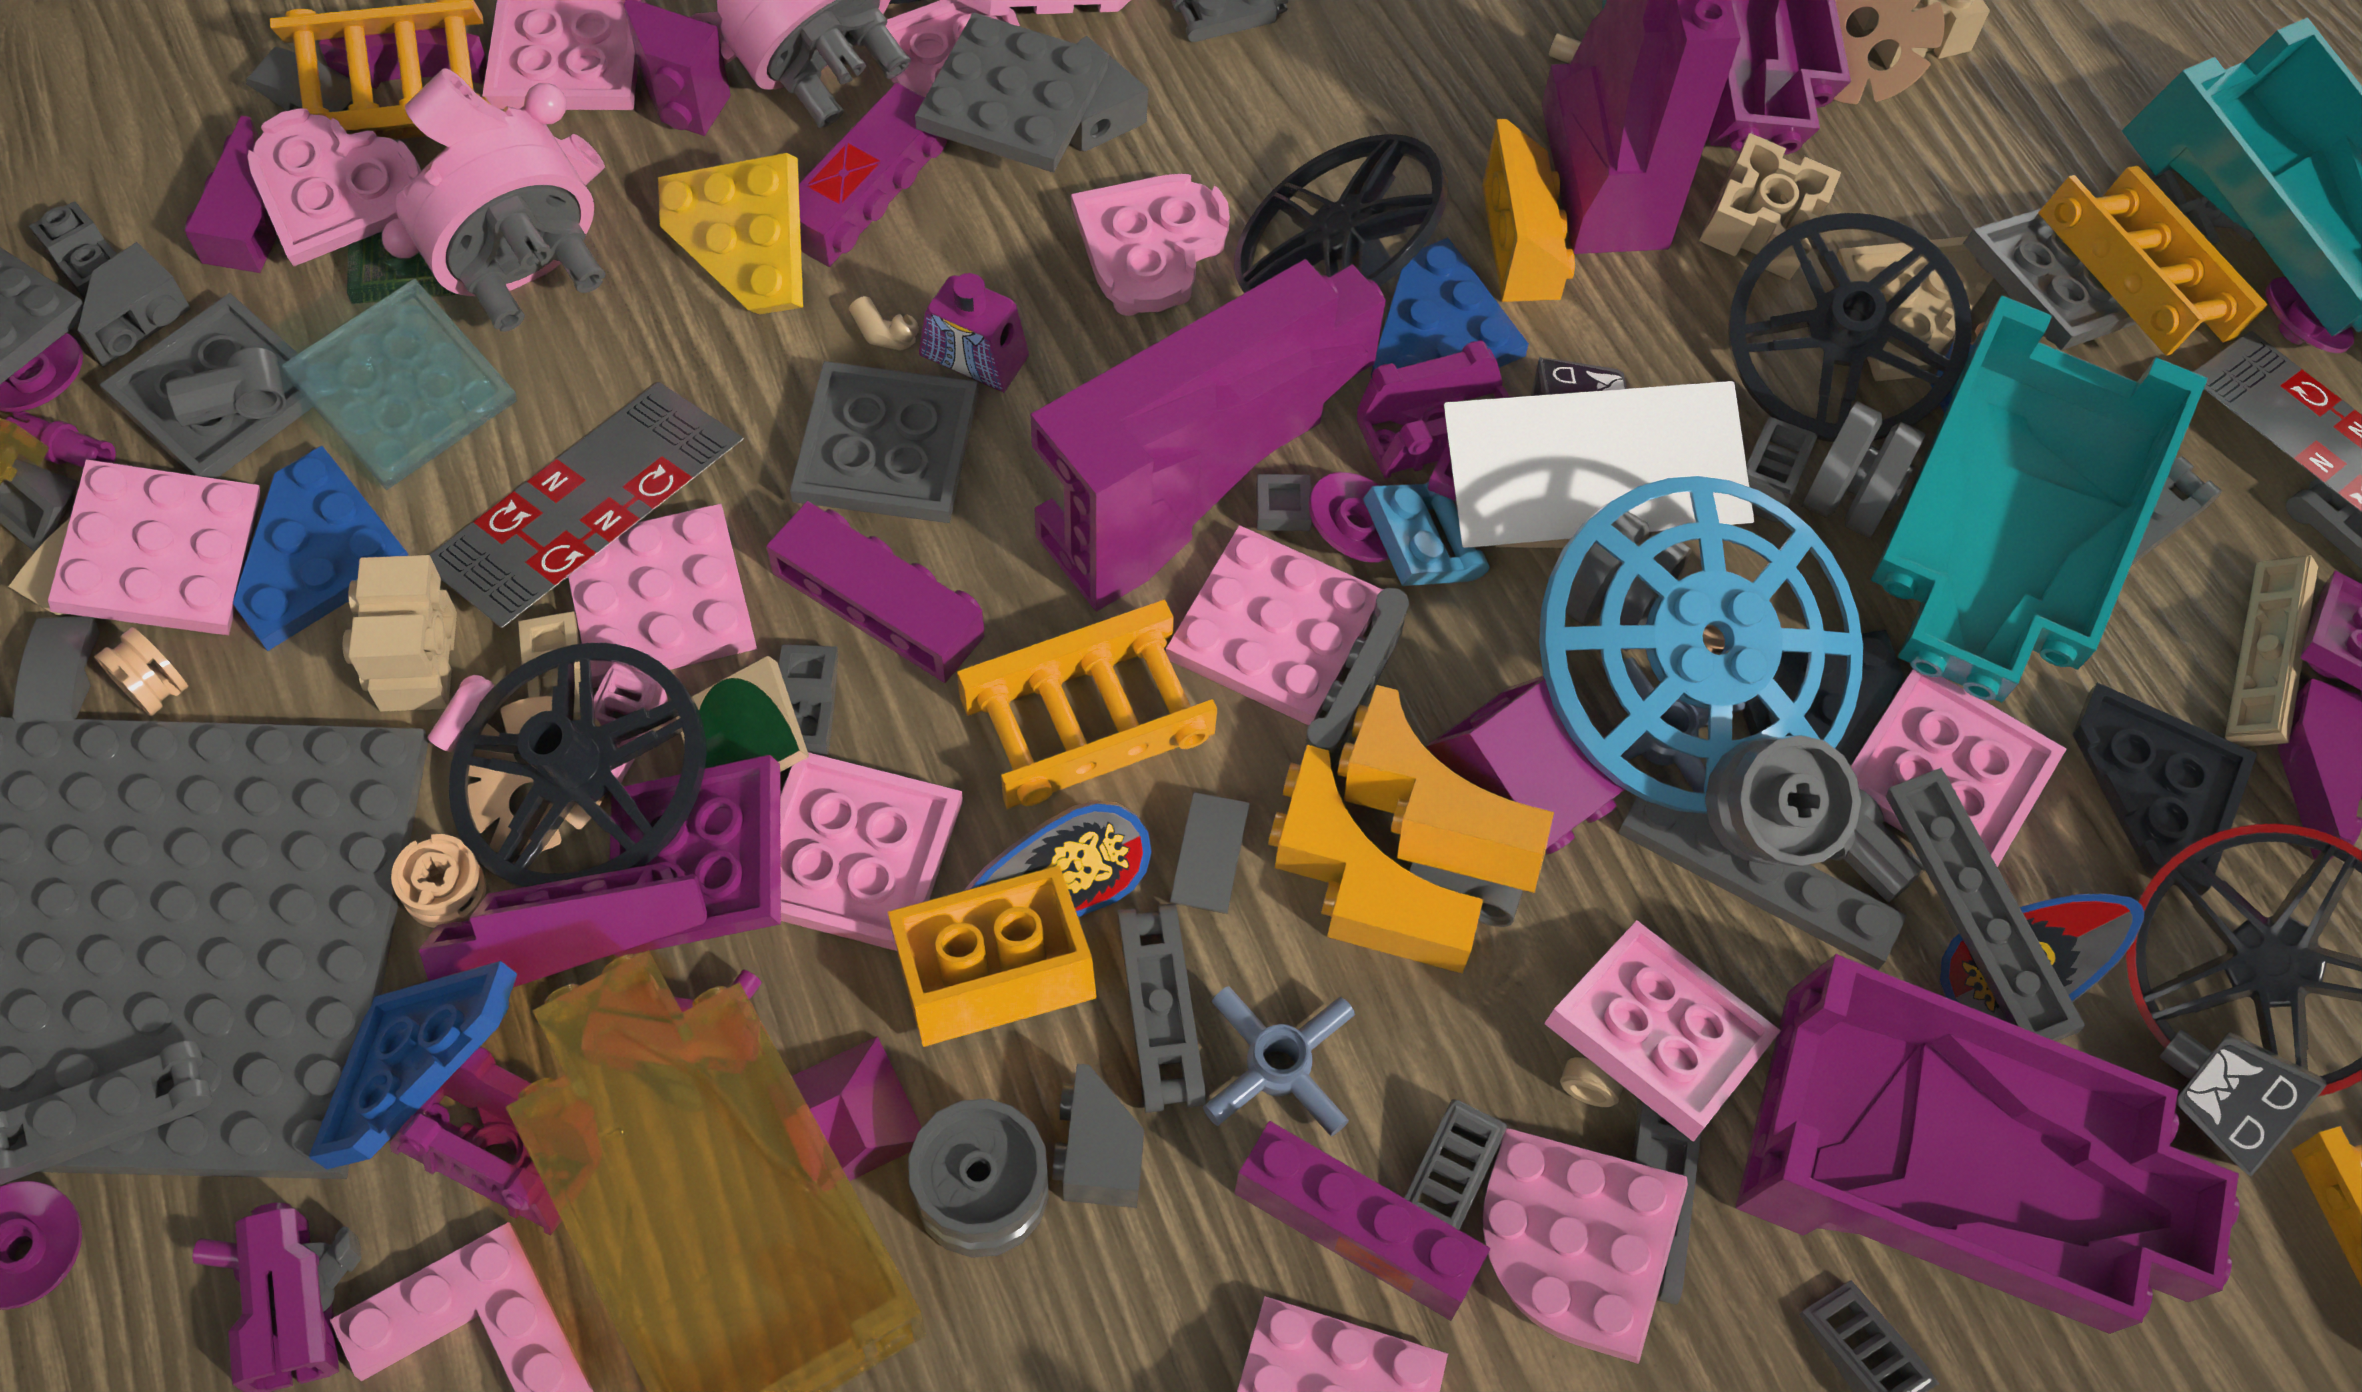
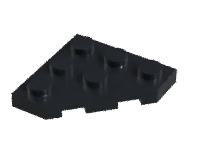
M1887 630L1862 633V680L1856 707L1842 739L1835 747L1837 751L1845 756L1849 765L1852 764L1904 677ZM1782 651L1780 664L1773 679L1793 702L1804 681L1808 664V653ZM1825 654L1824 669L1819 689L1810 708L1804 715L1820 740H1824L1829 733L1840 708L1846 682L1847 656ZM1757 695L1744 702L1745 708L1742 712L1751 736L1771 726L1777 720Z
M2098 682L2088 693L2072 734L2143 868L2153 876L2174 856L2188 846L2220 831L2231 829L2257 753ZM2223 851L2215 853L2201 862L2212 872L2216 873ZM2192 867L2182 875L2201 897L2211 888V885Z

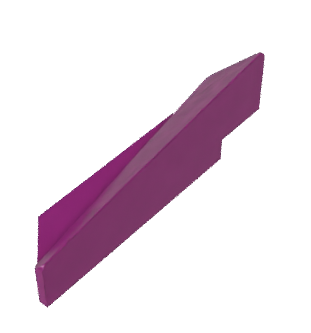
M653 864L488 893L470 916V921L437 925L419 948V953L428 981L501 961L517 973L514 988L702 925L706 921L707 910L697 875L690 874L673 878L670 867Z

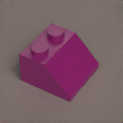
M626 0L624 9L640 74L661 122L678 130H687L705 136L731 96L724 59L721 54L717 26L641 1Z

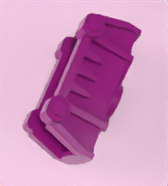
M1484 341L1470 342L1463 347L1460 353L1398 369L1392 363L1384 364L1373 371L1372 379H1370L1357 408V422L1384 478H1390L1392 473L1413 468L1415 472L1420 471L1424 464L1439 460L1448 442L1444 403L1468 401L1492 393L1496 399L1512 398L1507 393L1505 387L1502 386L1503 381L1498 363L1491 349L1487 348ZM1392 421L1403 425L1400 432L1395 434L1387 429L1375 432L1372 425Z
M479 1047L418 1111L411 1115L390 1142L391 1152L397 1155L402 1152L424 1164L425 1171L433 1175L435 1172H439L504 1206L508 1209V1215L516 1219L521 1215L544 1228V1233L551 1236L602 1163L604 1151L597 1123L593 1120L596 1115L595 1111L585 1100L570 1098L566 1102L495 1065L496 1062L492 1054L487 1049ZM446 1095L474 1110L480 1128L469 1122L463 1124L461 1128L450 1123L448 1110L439 1104L443 1097ZM493 1144H503L509 1146L516 1156L509 1164L484 1149ZM560 1155L584 1169L578 1177L568 1172H557L550 1176L542 1171L544 1162L539 1159Z

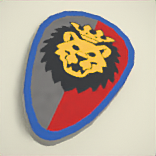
M1093 800L1074 805L1043 822L1004 850L980 871L966 887L965 891L1060 865L1077 916H1083L1116 903L1135 889L1147 872L1152 852L1149 834L1135 812L1117 802Z
M2076 894L2020 907L2072 1002L2097 984L2119 963L2133 944L2144 920L2143 907L2137 900L2131 897L2112 894ZM1959 933L1951 940L1941 961L1940 984L1945 997L2007 1022Z

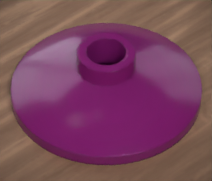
M2277 277L2267 285V300L2280 321L2278 329L2287 340L2297 345L2305 342L2331 353L2346 352L2353 345L2354 334L2351 327L2331 336L2286 277Z
M65 333L1 383L0 411L20 412L33 409L51 401L65 391L75 380L82 367L83 352L78 342L70 334Z
M1347 472L1332 473L1321 478L1312 489L1308 502L1312 522L1321 536L1332 547L1351 558L1365 562H1381L1390 559L1363 501V498L1372 486L1380 485L1361 475Z
M21 1181L0 1186V1310L20 1308L43 1298L64 1280L77 1259L82 1241V1225L79 1213L66 1195L50 1185L34 1181ZM32 1241V1247L27 1255L16 1261L17 1249L23 1243Z

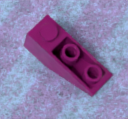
M240 116L232 134L226 137L223 153L214 172L210 173L206 178L204 192L197 207L187 217L185 233L202 264L261 273L278 235L250 171L248 152L249 150L254 151L255 142L260 137L251 118L247 116Z
M2311 678L2297 693L2289 743L2278 744L2277 749L2303 827L2331 834L2354 845L2362 829V818L2357 816L2359 801L2362 799V696ZM2310 848L2315 860L2321 851Z

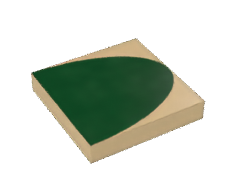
M766 656L692 696L704 725L706 737L705 769L771 755L780 764L781 772L809 757L778 663L771 657ZM681 732L682 739L684 742V733Z

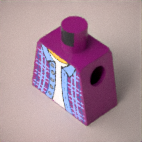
M965 273L960 276L948 277L925 311L919 355L1005 393L1029 357L1017 305L1010 298L985 288L984 280L979 275Z

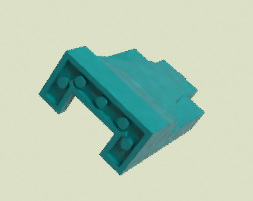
M2307 17L2277 30L2244 62L2224 69L2219 61L2213 57L2183 70L2122 130V133L2155 176L2174 169L2233 222L2253 233L2331 336H2334L2351 326L2357 333L2362 331V85Z
M2002 295L1969 351L1964 368L1951 391L1950 396H1952V399L1870 581L1882 585L1883 589L1892 596L1901 599H1914L1921 602L1898 654V658L1909 662L1914 670L1929 677L1941 676L1962 685L1963 689L1973 697L1982 700H1996L2001 703L2019 684L2032 650L2040 653L2041 658L2052 665L2072 667L2077 670L2097 650L2208 380L2207 377L2156 357L2138 382L2039 343L2052 315Z

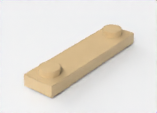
M2312 555L2256 563L2225 738L2228 741L2239 746L2248 747L2289 743L2303 661L2300 655L2307 637L2318 565Z

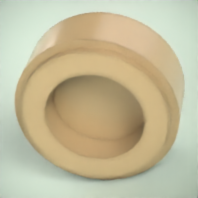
M1575 1057L1569 1059L1560 1080L1563 1089L1569 1095L1579 1101L1598 1107L1616 1105L1623 1090V1086L1587 1058Z

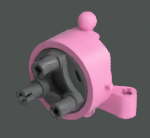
M717 0L718 12L696 13L690 16V18L717 26L721 54L723 55L725 65L738 57L759 87L768 90L785 87L789 93H795L819 128L833 124L844 112L821 81V71L829 66L840 84H846L853 80L845 68V64H849L857 76L860 75L866 68V64L854 51V46H865L887 79L900 75L907 69L908 63L911 62V58L906 55L886 27L888 21L883 14L890 0Z
M444 68L405 105V110L412 122L424 134L447 147L396 194L398 218L386 224L382 232V242L384 248L397 258H411L420 252L441 286L456 294L476 296L494 328L506 332L515 329L525 318L524 312L520 309L510 291L546 275L558 265H563L576 290L580 293L591 292L602 284V278H605L606 275L605 271L599 266L584 240L594 215L593 198L586 185L605 168V165L594 148L580 136L572 134L570 137L560 140L554 137L546 124H554L559 121L566 111L567 102L564 93L556 85L537 83L529 88L525 96L524 106L520 109L506 106L504 111L483 100L456 73Z

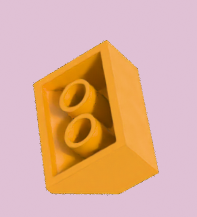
M1497 119L1482 188L1502 302L1561 300L1566 279H1572L1574 276L1575 258L1573 250L1566 249L1567 215L1565 210L1558 209L1557 204L1560 193L1559 174L1557 171H1551L1548 151L1509 120Z
M1060 865L887 912L923 1047L1096 999L1092 956Z

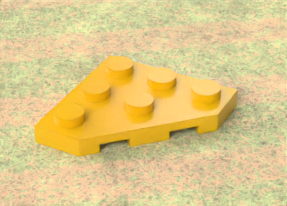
M782 153L658 177L660 227L747 310L760 315L803 308L798 158L788 153Z

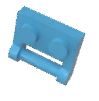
M1429 482L1415 485L1371 487L1363 501L1402 586L1469 582L1479 579L1488 572L1490 565L1481 550H1476L1475 547L1464 548L1462 546L1458 510L1453 500L1427 490ZM1427 509H1434L1456 557H1449Z

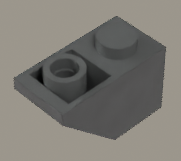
M136 242L92 271L78 331L97 362L104 368L163 327L174 322L191 308L174 277Z
M1077 1064L1075 1084L1063 1083L1060 1120L1070 1121L1068 1143L1056 1142L1052 1179L1063 1181L1064 1201L1137 1208L1144 1129L1090 1065Z

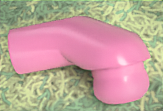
M479 675L465 678L428 735V740L435 746L452 752L466 723L474 715L483 698L495 687L494 683Z

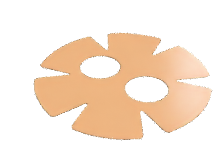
M1835 0L1851 82L1834 97V100L1847 104H1858L1868 79L1871 81L1875 102L1895 96L1916 82L1929 68L1931 63L1911 49L1938 48L1941 46L1945 25L1941 2H1935L1911 12L1921 0ZM1861 7L1874 8L1879 15V22L1874 31L1864 37L1857 38L1851 36L1846 30V22L1851 13ZM1890 39L1896 41L1901 47V56L1898 62L1893 67L1883 71L1871 68L1868 63V54L1871 48L1882 40Z
M530 697L503 706L501 708V715L506 733L519 734L523 725L530 719V716L544 711H552V697ZM595 718V726L600 727V722ZM488 723L481 735L499 736L500 734ZM474 749L472 755L487 759L496 758L517 762L514 754ZM470 765L468 776L481 778V781L468 785V798L472 817L480 834L496 819L500 818L490 843V847L498 853L511 832V829L508 827L514 817L509 808L511 795L519 786L533 782V779ZM604 796L601 797V798L596 802L599 806H600V804H601V802H602ZM577 802L565 818L576 829H582L591 819ZM549 803V805H548V807H547V809H546L544 815L542 816L540 822L543 820V818L545 817V815H546V814L548 813V811L551 809V807L553 806V804ZM557 829L542 851L560 845L561 836L559 829ZM530 839L527 841L526 845L524 846L519 855L523 853L528 844L531 842Z

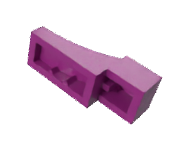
M445 28L415 30L421 77H435L444 68L450 70ZM395 33L365 35L372 88L377 89L380 83L384 81L401 79ZM466 33L472 82L482 84L485 80L487 69L486 56L479 36ZM345 38L320 40L319 46L328 67L350 78Z

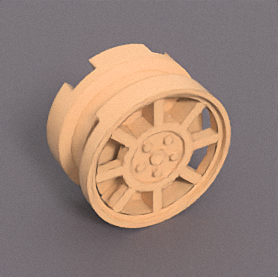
M131 627L120 636L122 643L114 649L105 647L94 658L125 694L151 717L163 707L161 701L170 694L178 696L188 688V685L159 650L138 630Z
M433 834L431 839L418 844L416 841H413L401 851L392 868L391 881L396 895L413 919L431 928L441 924L466 921L486 894V878L472 851L460 839L450 835ZM473 897L474 899L471 904L461 912L460 908Z

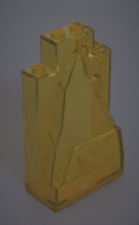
M648 950L638 956L627 954L613 960L604 967L602 975L581 986L570 984L555 990L545 999L544 1005L533 1010L565 1075L555 1081L553 1078H545L530 1084L519 1093V1100L506 1106V1109L647 1392H833L926 1337L922 1313L740 982L728 989L725 986H717L707 990L693 1001L692 1008L682 1012Z

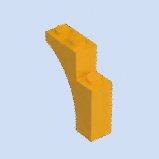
M1376 685L1369 706L1360 704L1357 709L1352 729V737L1357 738L1355 744L1346 742L1342 750L1338 776L1347 778L1344 801L1394 813L1391 832L1400 834L1398 859L1535 893L1554 812L1508 800L1470 783L1451 771L1424 747L1412 731L1402 710L1398 690Z
M1307 745L1302 765L1291 763L1286 777L1283 796L1292 798L1288 813L1277 812L1271 829L1268 845L1278 847L1275 868L1329 883L1321 914L1332 917L1327 935L1328 938L1463 974L1471 953L1483 899L1460 894L1419 878L1382 853L1365 836L1346 809L1335 784L1329 750Z

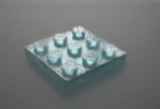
M413 279L282 364L284 374L386 491L517 401L516 392L416 279Z

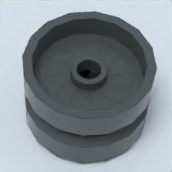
M1856 401L1825 458L1802 507L1827 518L1835 513L1846 491L1853 493L1856 497L1844 517L1845 527L1870 539L1886 509L1892 510L1915 467L1910 464L1926 433L1900 422L1891 428L1881 449L1873 447L1871 443L1882 424V414Z
M1629 511L1611 524L1637 546H1640L1649 538L1648 523ZM1596 542L1584 557L1573 579L1566 606V615L1584 626L1600 618L1606 591L1615 572L1622 564ZM1683 543L1675 544L1658 553L1653 559L1678 580L1688 562L1691 548ZM1638 576L1633 580L1625 597L1620 616V625H1646L1649 612L1659 597Z
M1797 735L1745 741L1722 755L1709 776L1705 804L1709 825L1720 843L1740 859L1766 865L1804 866L1824 862L1844 848L1857 827L1861 797L1857 776L1843 754L1823 740Z
M991 1099L962 1100L936 1112L917 1133L908 1157L909 1185L915 1209L926 1232L946 1250L971 1258L999 1256L1022 1244L1037 1228L1042 1220L1049 1199L1046 1147L1034 1123L1016 1108ZM977 1175L988 1176L985 1180L976 1182Z

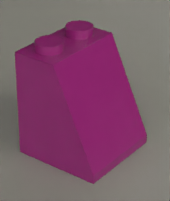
M1544 675L1506 688L1425 747L1437 760L1470 783L1508 800L1554 812L1545 852L1546 855L1554 853L1570 843L1575 838L1572 829L1584 820L1587 823H1592L1611 812L1617 806L1613 798L1625 790L1596 768L1570 738L1553 706Z

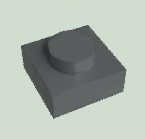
M1257 474V530L1310 531L1312 522L1308 506L1311 493L1310 475Z

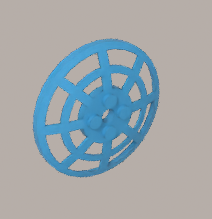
M1703 476L1666 478L1638 486L1605 504L1579 527L1563 548L1548 580L1541 607L1539 645L1543 675L1553 706L1570 738L1588 760L1615 784L1641 799L1676 811L1707 814L1705 796L1709 776L1722 755L1740 743L1768 737H1785L1787 734L1789 736L1802 735L1820 740L1804 715L1810 708L1819 689L1824 669L1825 654L1847 656L1846 682L1840 708L1829 733L1823 741L1835 748L1842 739L1855 710L1862 680L1863 641L1859 614L1849 584L1831 551L1808 524L1787 506L1761 491L1730 480ZM1713 492L1728 494L1756 505L1775 516L1793 533L1779 550L1772 543L1751 531L1730 524L1719 523ZM1672 493H1690L1696 523H1686L1666 529L1647 539L1640 546H1637L1611 525L1624 513L1648 500ZM1689 540H1699L1701 572L1676 580L1653 559L1658 553L1672 545ZM1722 540L1746 547L1762 556L1769 563L1753 582L1737 574L1727 572ZM1596 542L1622 563L1615 572L1606 591L1600 614V626L1565 627L1566 606L1573 579L1585 554ZM1808 550L1818 560L1833 587L1843 617L1845 633L1824 631L1822 617L1815 597L1805 578L1796 568ZM1638 576L1659 597L1649 612L1646 625H1620V616L1625 597L1633 580ZM1785 580L1791 586L1801 605L1807 629L1781 628L1777 613L1769 599ZM1707 625L1717 627L1724 636L1725 646L1720 655L1710 652L1704 645L1703 631ZM1621 649H1646L1650 665L1660 683L1644 700L1638 695L1628 677ZM1601 650L1602 663L1609 684L1621 706L1629 714L1605 738L1592 725L1577 697L1568 670L1566 651ZM1782 651L1808 653V664L1804 681L1793 702L1773 679L1780 664ZM1757 695L1777 720L1771 726L1755 735L1740 740H1732L1733 706L1746 702ZM1677 699L1695 707L1709 709L1708 740L1685 734L1664 722L1660 717ZM1647 732L1655 740L1675 751L1694 757L1707 758L1704 793L1689 792L1661 783L1634 768L1621 755L1640 736Z

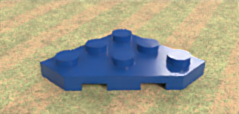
M1447 237L1422 248L1401 270L1376 352L1375 363L1372 366L1371 378L1373 371L1381 365L1392 363L1398 369L1460 353L1463 347L1470 342L1480 340L1485 342L1488 349H1491L1500 368L1525 357L1529 343Z
M320 446L274 474L238 584L233 605L265 649L269 651L349 602V584L352 580L358 579L360 558L409 555L326 449Z
M498 961L375 996L371 1007L362 1020L308 1158L325 1169L371 1159L407 1122L411 1115H414L500 1026L501 1020L509 1008V997L517 973L503 962Z

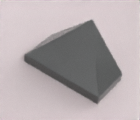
M0 453V523L35 552L58 529L79 481Z

